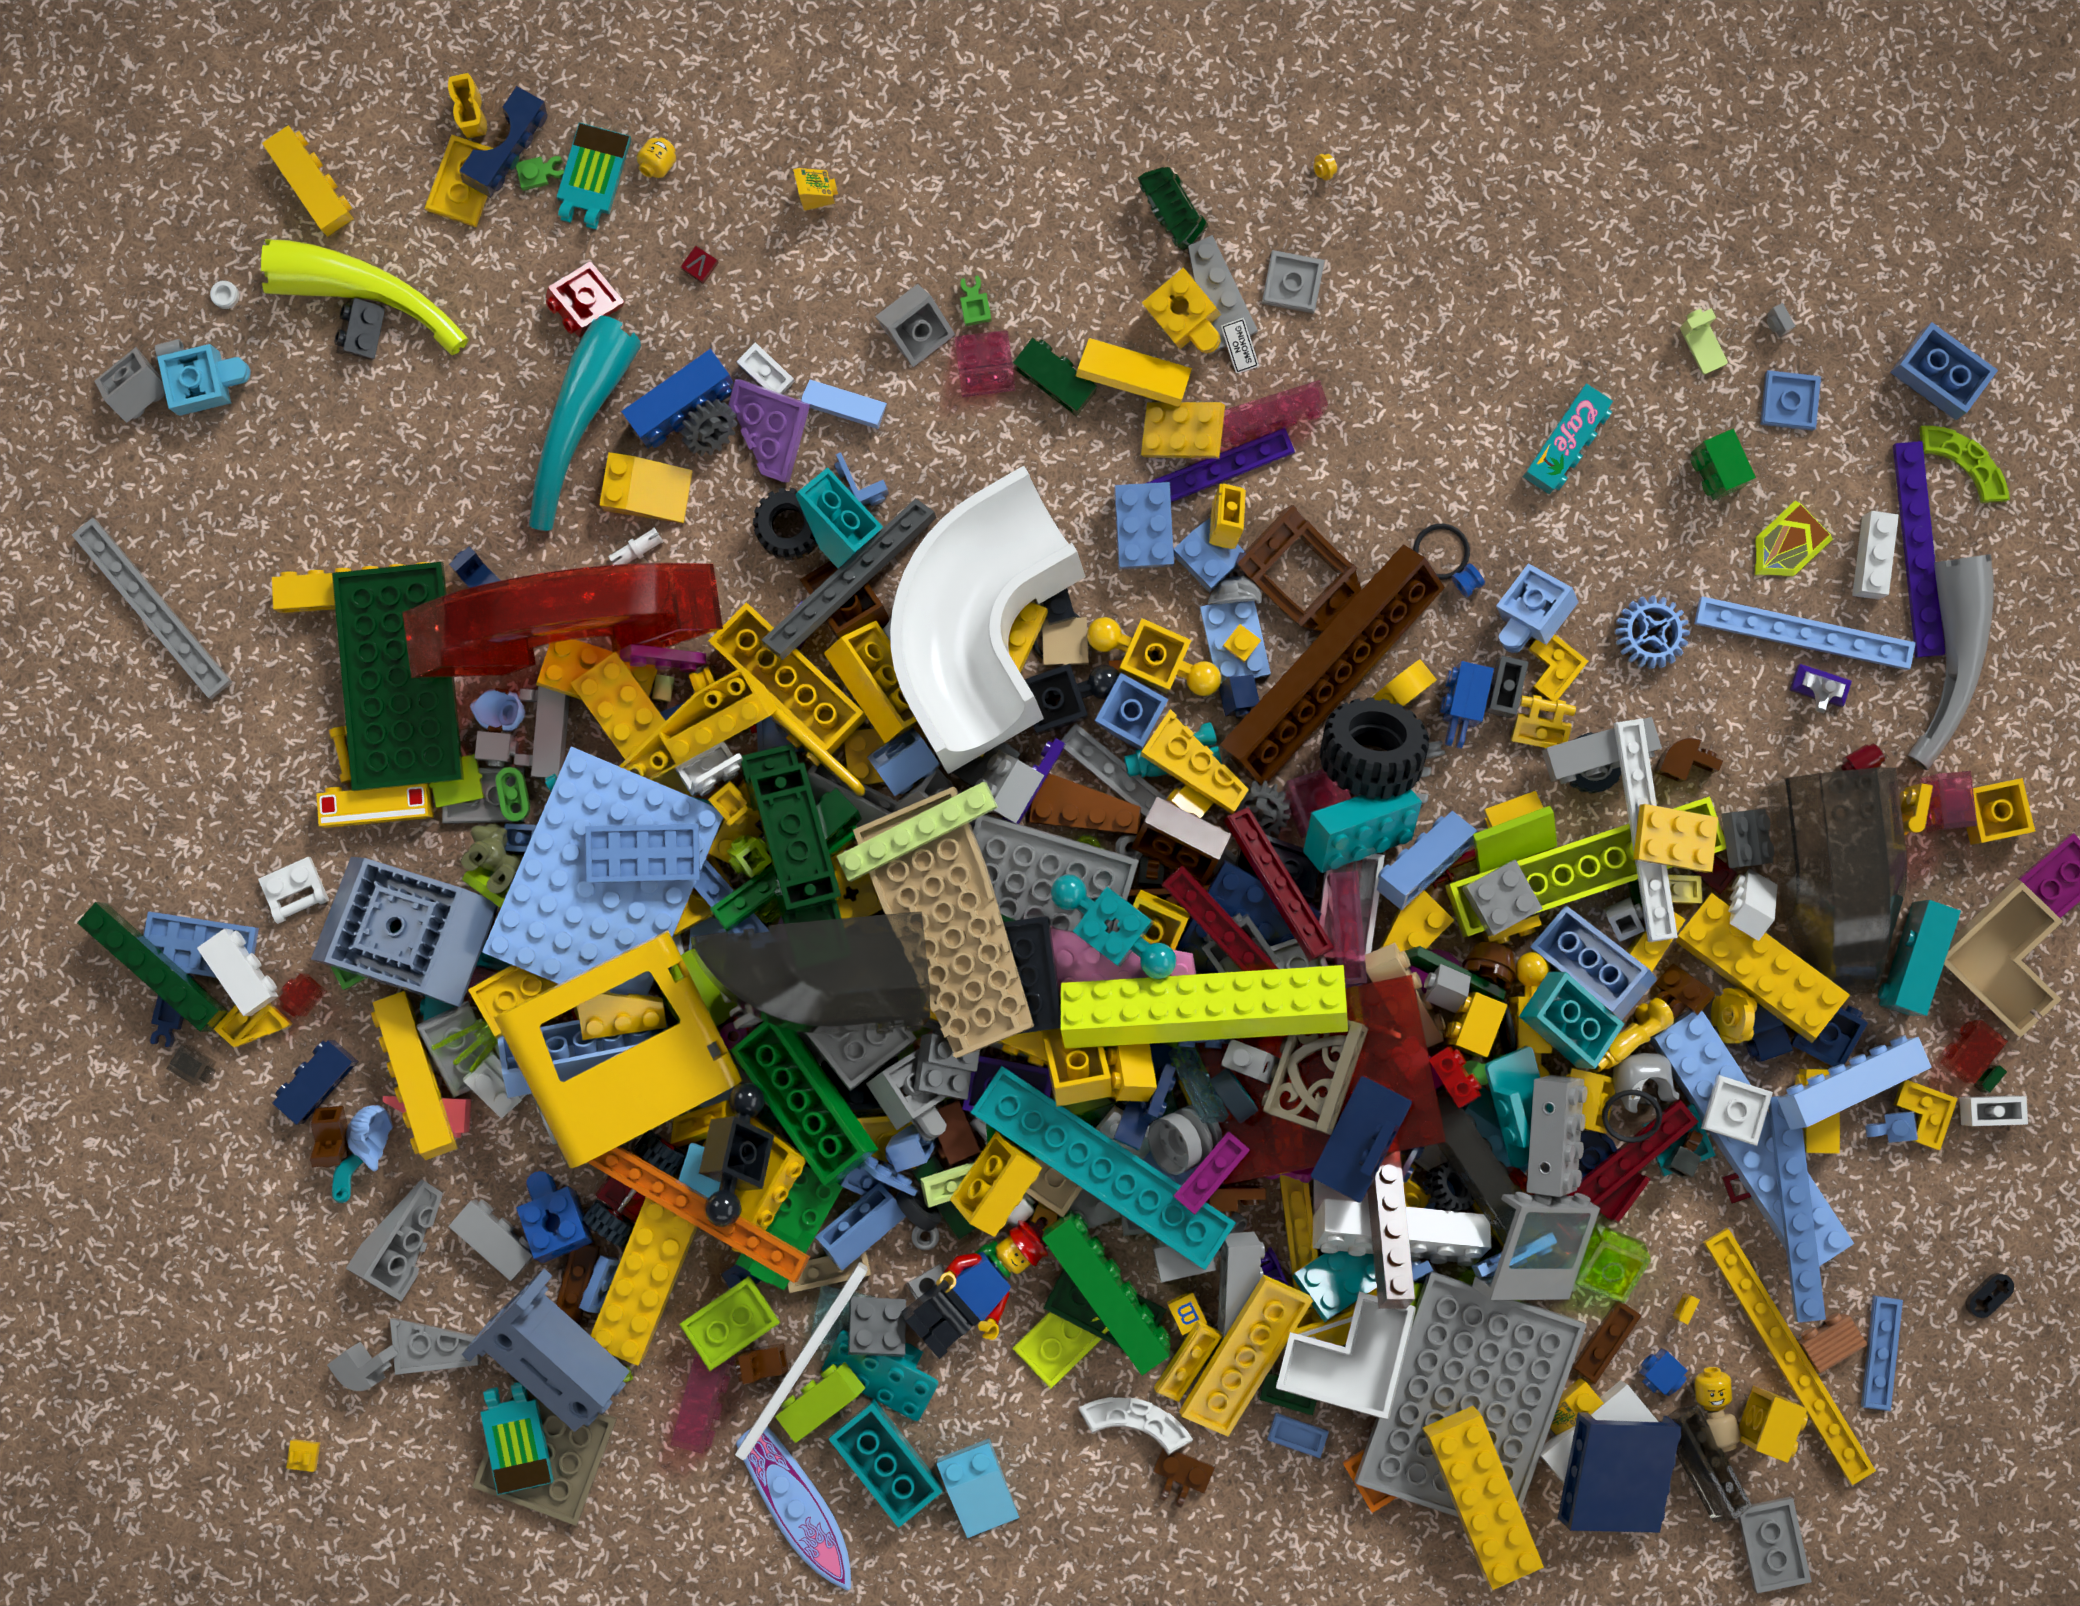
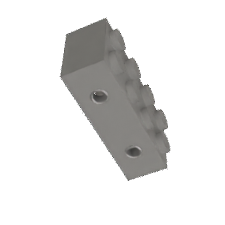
M1550 1075L1534 1079L1527 1180L1528 1193L1561 1197L1577 1191V1187L1581 1184L1582 1173L1578 1170L1579 1159L1583 1156L1584 1146L1580 1142L1581 1131L1585 1127V1115L1582 1114L1583 1103L1587 1099V1087L1584 1086V1079Z

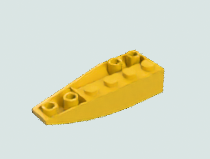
M741 667L694 693L619 767L653 780L769 717L778 708L766 687L744 667Z

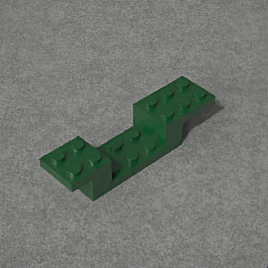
M793 744L743 755L740 766L752 810H758L778 883L775 894L796 971L851 957V951L837 904L841 894L805 764L798 763Z

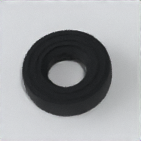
M913 1187L917 1190L915 1196L900 1191L896 1196L897 1204L913 1224L922 1230L931 1231L940 1223L941 1214L936 1206L928 1208L924 1202L922 1191Z

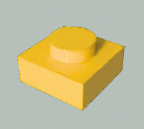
M1239 624L1223 644V647L1244 663L1261 642V639Z

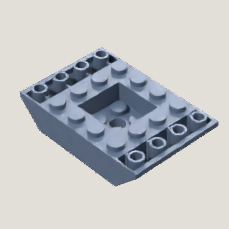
M351 857L311 960L461 1007L498 906L486 897L464 888L367 858ZM400 919L402 922L401 929L396 933H391V923L394 920Z

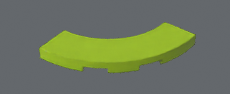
M1939 426L1919 427L1920 441L1923 443L1924 454L1943 456L1961 466L1973 480L1979 494L1980 503L2007 502L2010 500L2006 480L2001 469L1996 466L1988 455L1989 452L1979 443L1957 433L1953 429Z

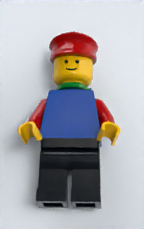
M1018 1220L1017 1226L1009 1231L1010 1235L999 1244L993 1240L991 1243L981 1246L974 1253L956 1256L945 1269L944 1274L936 1281V1285L901 1311L908 1325L923 1339L924 1343L939 1359L973 1325L978 1324L979 1330L984 1332L983 1338L989 1340L997 1338L999 1334L998 1323L1004 1312L1011 1288L1006 1277L1009 1278L1011 1272L1020 1274L1031 1264L1036 1267L1043 1257H1048L1045 1246L1026 1222Z

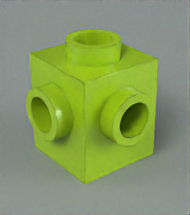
M749 834L736 838L731 843L732 847L727 850L731 857L728 862L738 874L742 872L750 878L760 874L772 862L771 857L767 853L769 850L765 842L760 837L756 839Z

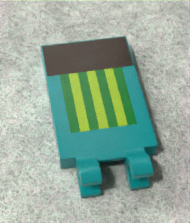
M579 122L557 194L558 201L563 202L558 211L561 221L571 223L575 208L577 207L588 210L585 214L584 223H586L587 228L597 230L601 213L610 214L632 140L631 136Z
M520 1382L511 1385L514 1398L512 1401L501 1403L498 1387L486 1389L483 1392L488 1409L482 1410L480 1413L497 1495L554 1482L537 1398L529 1400L527 1389Z

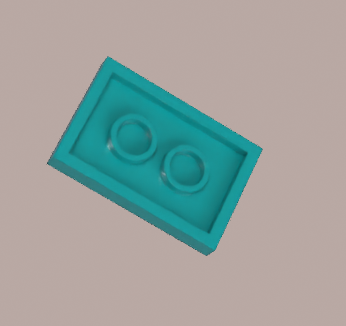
M1347 1251L1325 1253L1292 1275L1303 1293L1311 1296L1313 1300L1311 1304L1324 1323L1355 1303L1359 1292L1368 1294L1376 1289L1373 1254L1368 1253L1362 1256H1352Z

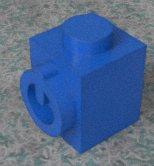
M1661 1348L1655 1355L1650 1354L1644 1359L1641 1364L1643 1368L1639 1371L1645 1377L1642 1383L1650 1391L1655 1393L1658 1390L1662 1394L1670 1396L1685 1383L1687 1379L1685 1374L1688 1370L1668 1351Z

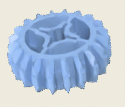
M1654 595L1649 597L1648 602L1645 597H1640L1638 604L1634 601L1629 603L1630 610L1623 609L1621 614L1624 618H1618L1616 621L1618 625L1623 627L1615 630L1616 635L1623 636V638L1616 641V644H1625L1626 648L1621 650V654L1624 655L1630 652L1632 654L1628 659L1630 663L1639 658L1638 667L1640 668L1646 664V661L1649 669H1654L1656 663L1660 668L1666 666V661L1672 664L1676 661L1674 655L1681 656L1683 654L1680 647L1688 645V641L1682 638L1690 634L1689 630L1682 629L1683 626L1688 624V620L1680 621L1679 617L1684 612L1679 610L1675 613L1673 609L1676 607V603L1674 602L1667 607L1665 597H1662L1658 604ZM1644 612H1656L1664 616L1665 619L1655 621L1650 615L1646 616ZM1635 618L1639 621L1637 624L1640 628V634L1636 639L1632 635V625ZM1660 625L1662 626L1655 635L1643 639L1648 634L1647 631ZM1668 626H1671L1672 641L1668 647L1665 630ZM1648 643L1655 649L1658 648L1661 653H1649L1639 646Z

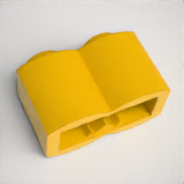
M468 73L449 77L448 91L455 103L453 107L454 119L467 139L486 135L487 121L480 109L482 98L472 77Z

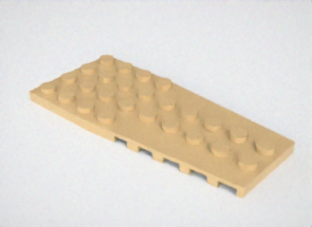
M951 787L854 829L853 832L858 845L958 795L957 789ZM970 823L869 872L882 908L897 939L900 940L905 950L904 954L917 975L916 979L930 1002L928 1004L932 1012L935 1013L942 1027L940 1029L944 1037L947 1038L955 1058L963 1057L1033 1028L1034 1024L987 866Z

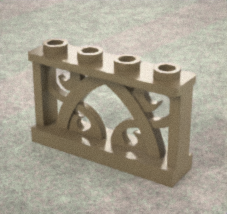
M1348 1020L1349 1032L1347 1036H1330V1033H1324L1323 1038L1320 1039L1318 1033L1312 1034L1309 1037L1304 1034L1285 1036L1280 1047V1052L1282 1053L1280 1062L1274 1065L1271 1073V1079H1273L1271 1088L1266 1090L1262 1099L1263 1112L1331 1136L1368 1028L1363 1024ZM1299 1042L1304 1044V1046L1297 1050ZM1330 1047H1332L1331 1054L1334 1052L1340 1053V1058L1336 1062H1332L1329 1058ZM1322 1050L1324 1063L1330 1070L1335 1072L1333 1079H1321L1307 1090L1300 1076L1298 1064L1307 1056ZM1288 1074L1292 1083H1286ZM1322 1086L1327 1088L1328 1094L1326 1097H1320V1092L1316 1094L1315 1098L1313 1097L1318 1088ZM1285 1091H1289L1291 1094V1098L1287 1101L1289 1103L1296 1101L1299 1096L1302 1099L1295 1109L1284 1110L1281 1107L1280 1098ZM1307 1105L1319 1114L1320 1117L1318 1122L1297 1115Z

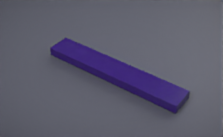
M1284 427L1222 452L1219 458H1207L1147 483L1170 482V499L1172 503L1295 453V450Z

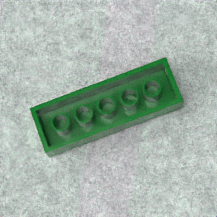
M785 1015L770 1016L731 1049L753 1084L761 1089L765 1101L824 1186L840 1182L879 1150Z
M1071 1209L1064 1217H1060L1045 1228L1042 1239L1143 1376L1170 1356L1171 1344L1169 1340L1171 1338L1162 1325L1160 1327L1156 1326L1152 1319L1155 1316L1146 1303L1140 1304L1136 1297L1138 1292L1129 1280L1124 1282L1120 1275L1122 1271L1113 1258L1108 1260L1103 1252L1105 1247L1096 1235L1094 1237L1090 1235L1087 1230L1089 1225L1080 1213L1076 1215Z

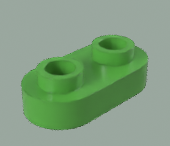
M503 768L496 776V787L501 812L510 821H523L530 813L525 777L516 768ZM510 777H515V785L509 787L507 780ZM516 803L521 805V810L518 813H514L512 810L513 805Z

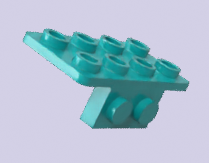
M1528 1046L1517 1049L1485 1065V1072L1511 1166L1516 1168L1529 1163L1534 1079L1540 1078L1534 1051Z
M845 1330L839 1333L822 1366V1371H825L832 1364L838 1367L846 1362L865 1387L861 1393L914 1421L920 1420L939 1385L937 1379L916 1369L923 1351L915 1348L913 1345L905 1342L904 1357L848 1355V1332Z

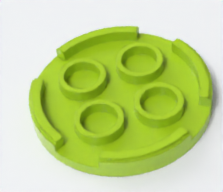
M711 947L691 949L683 953L681 957L715 1025L718 1026L730 1017L729 1012L739 1004L738 1001L725 1003L718 985L726 979L741 973L737 963L720 950ZM673 965L670 974L673 980L676 981L682 978L683 975L678 965ZM663 993V1000L667 1011L676 1021L680 1022V1018Z

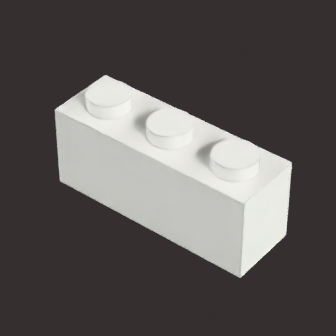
M1870 511L1862 516L1852 596L1879 600L1889 595L1898 514Z
M1750 868L1744 876L1738 875L1731 887L1734 891L1730 897L1732 901L1729 908L1731 913L1730 924L1759 941L1775 920L1778 885Z
M223 929L197 947V949L242 1015L252 1016L279 997L275 992L277 986L268 975L264 976L259 969L261 963L253 953H248L244 947L246 942L243 936L238 931Z

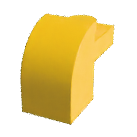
M1419 659L1371 698L1379 701L1386 699L1389 700V703L1395 705L1398 703L1405 706L1437 679Z

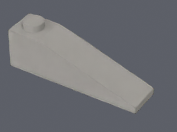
M421 1179L360 1245L346 1269L390 1296L402 1301L417 1278L419 1268L415 1267L419 1251L425 1252L427 1243L423 1242L427 1228L434 1224L443 1193Z

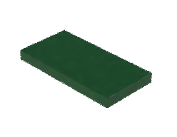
M1063 1268L1043 1309L1122 1349L1110 1331L1106 1334L1102 1332L1106 1328L1105 1324ZM1139 1294L1136 1295L1141 1305L1146 1303L1155 1316L1152 1319L1158 1327L1167 1309ZM1094 1318H1099L1097 1321L1091 1322Z

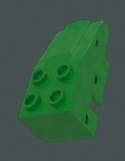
M805 1164L802 1173L795 1180L787 1198L780 1205L774 1220L767 1227L766 1231L806 1254L843 1186L838 1183L824 1186L813 1169ZM743 1253L740 1254L735 1263L748 1270L751 1275L782 1290H785L790 1281Z

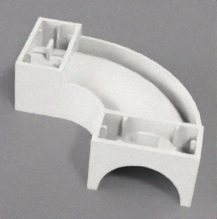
M1024 466L958 504L932 528L915 550L905 568L895 596L890 628L894 670L901 691L911 711L948 774L1044 719L1033 693L1009 655L1008 640L1010 630L1017 615L1032 600L1036 599L1038 604L1086 577L1077 550L1072 543L1069 544L1057 528Z

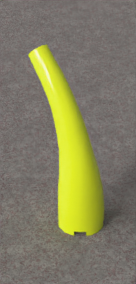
M265 239L266 245L262 246L261 271H264L265 277H268V283H262L265 294L344 297L382 302L420 321L434 333V339L451 355L457 354L460 351V347L464 348L469 341L467 336L442 310L413 287L390 273L360 259L320 246L290 240Z

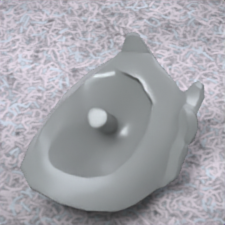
M1244 575L1232 576L1222 580L1216 586L1208 599V604L1256 601L1260 604L1262 602L1261 591L1251 579Z

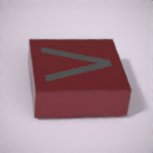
M695 245L681 265V270L704 284L719 262Z

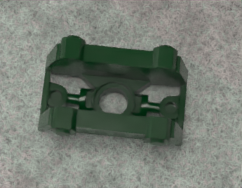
M1161 167L1143 173L1138 177L1142 192H1145L1148 198L1147 202L1151 204L1150 208L1161 226L1166 228V233L1172 234L1174 245L1182 250L1188 249V246L1195 243L1205 232V229L1208 227L1206 219L1199 215L1182 187L1183 181L1170 167Z

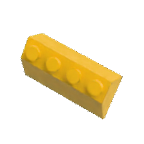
M877 621L842 636L824 652L885 744L919 724L901 691L894 670L891 641Z

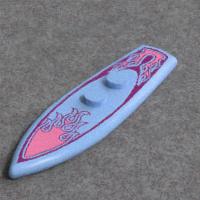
M767 1426L747 1458L743 1461L777 1526L796 1553L816 1573L848 1591L851 1589V1569L848 1551L840 1528L814 1484ZM750 1429L737 1440V1448H739Z

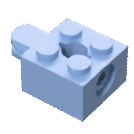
M1528 563L1496 605L1502 620L1507 622L1499 633V639L1503 648L1508 652L1518 653L1531 636L1547 645L1578 604L1573 588Z

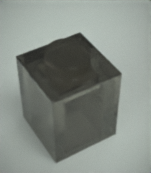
M181 1045L166 1069L190 1084L200 1086L204 1083L207 1084L212 1079L216 1071L213 1067L217 1061L190 1045Z

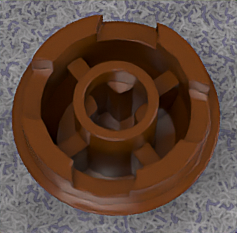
M1476 943L1462 963L1464 969L1503 988L1505 991L1510 989L1511 982L1516 979L1514 953L1499 943Z

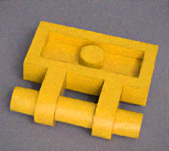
M1522 695L1519 705L1528 707L1529 713L1517 712L1511 740L1544 748L1568 742L1572 725L1562 720L1564 715L1574 717L1576 706L1566 704V701L1562 700L1553 702L1543 700L1541 696L1537 695L1532 697ZM1539 711L1553 712V718L1538 717Z

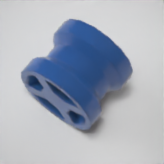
M1470 563L1464 567V571L1451 576L1455 586L1466 598L1472 595L1475 588H1481L1485 585L1480 572Z

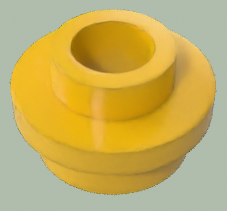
M1319 154L1315 157L1313 169L1319 178L1328 181L1337 173V164L1330 154Z

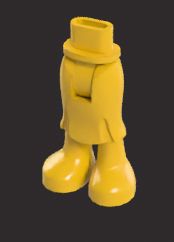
M1654 998L1649 1004L1641 1003L1635 1009V1017L1639 1023H1632L1624 1031L1618 1033L1596 1069L1589 1068L1592 1073H1597L1619 1064L1639 1045L1649 1042L1651 1036L1669 1028L1674 1023V1016L1670 1007L1660 998Z

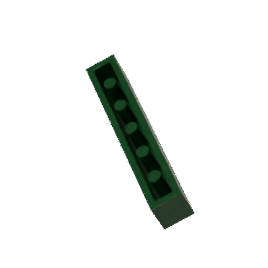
M95 902L77 922L78 925L198 1031L211 1032L228 1012L222 1004L107 903Z

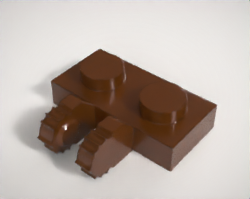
M1672 964L1655 982L1656 986L1663 991L1657 995V998H1660L1669 1005L1673 1012L1674 1020L1685 1008L1698 1015L1715 996L1712 989L1675 964Z
M1162 1447L1153 1468L1154 1473L1167 1478L1159 1499L1165 1501L1169 1497L1173 1481L1182 1484L1180 1493H1178L1175 1500V1506L1181 1508L1183 1506L1189 1488L1205 1494L1215 1466L1178 1450L1168 1455Z

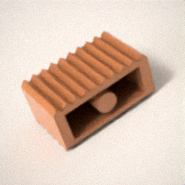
M1834 1313L1824 1320L1825 1325L1818 1329L1816 1327L1809 1328L1801 1334L1802 1338L1798 1340V1343L1817 1373L1821 1374L1867 1346V1342L1849 1315Z

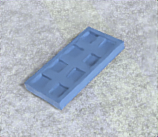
M699 824L585 826L587 883L700 880Z
M148 912L144 937L185 973L216 977L197 947L223 929H232L233 931H238L243 936L246 942L244 947L248 953L255 954L259 928Z

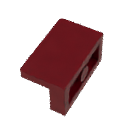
M1637 1172L1597 1205L1600 1208L1599 1213L1611 1222L1618 1224L1651 1179Z

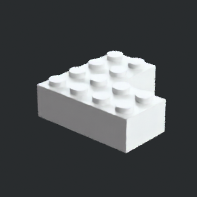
M1359 1292L1345 1347L1290 1332L1276 1388L1288 1393L1389 1420L1416 1311L1415 1306L1409 1305L1407 1309H1378L1377 1296Z

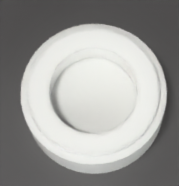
M219 281L211 288L210 297L218 307L229 309L237 304L239 291L231 282Z

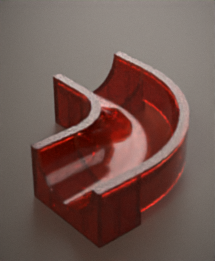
M702 563L620 564L540 573L464 589L402 612L412 678L505 676L536 665L534 648L574 639L610 637L613 653H620V650L631 644L669 648L723 629L714 565Z

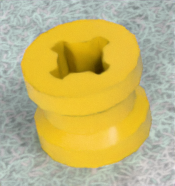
M709 666L704 667L702 672L689 673L695 693L716 681Z

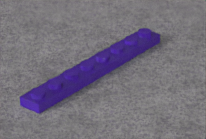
M1922 441L1895 443L1893 445L1913 641L1916 642L1914 648L1915 658L1945 655V646L1934 568L1935 554Z

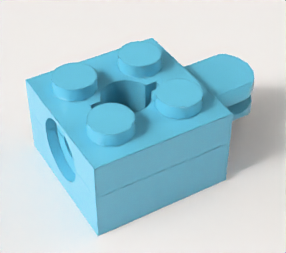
M211 344L157 357L168 408L179 416L231 404L228 387L247 382L251 375L249 366L241 358L233 357L222 360L220 351Z

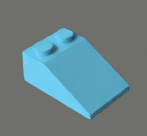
M990 1438L938 1458V1469L967 1538L1019 1518Z

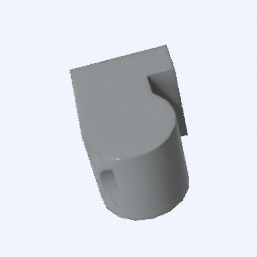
M940 1263L905 1283L915 1300L936 1285V1281L944 1274L945 1268Z

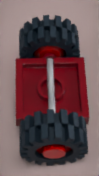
M650 1130L644 1133L634 1147L639 1155L630 1149L627 1150L672 1177H675L686 1158L682 1151ZM608 1176L596 1192V1197L602 1201L596 1200L583 1217V1221L609 1242L611 1241L619 1247H624L635 1226L629 1219L634 1222L637 1221L646 1197L613 1177Z

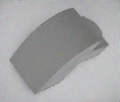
M359 1342L344 1351L327 1366L343 1386L353 1391H364L386 1378L383 1372L392 1366L389 1361L397 1356L398 1353L391 1345L372 1358L363 1344Z

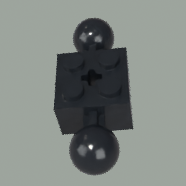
M1067 664L1024 679L1033 693L1044 718L1033 725L1036 735L1039 736L1088 719L1082 699L1093 695L1098 699L1106 700L1120 674L1119 671L1112 666L1101 665L1091 671L1088 680L1076 683L1071 665ZM1054 694L1056 698L1061 697L1057 706L1046 703L1050 700L1049 695Z
M752 1083L739 1084L731 1091L729 1107L735 1114V1117L711 1119L699 1174L720 1182L719 1191L711 1194L705 1203L707 1219L718 1227H727L734 1224L741 1214V1203L734 1194L735 1189L738 1191L763 1189L774 1135L750 1124L751 1118L757 1116L762 1111L765 1103L763 1092Z

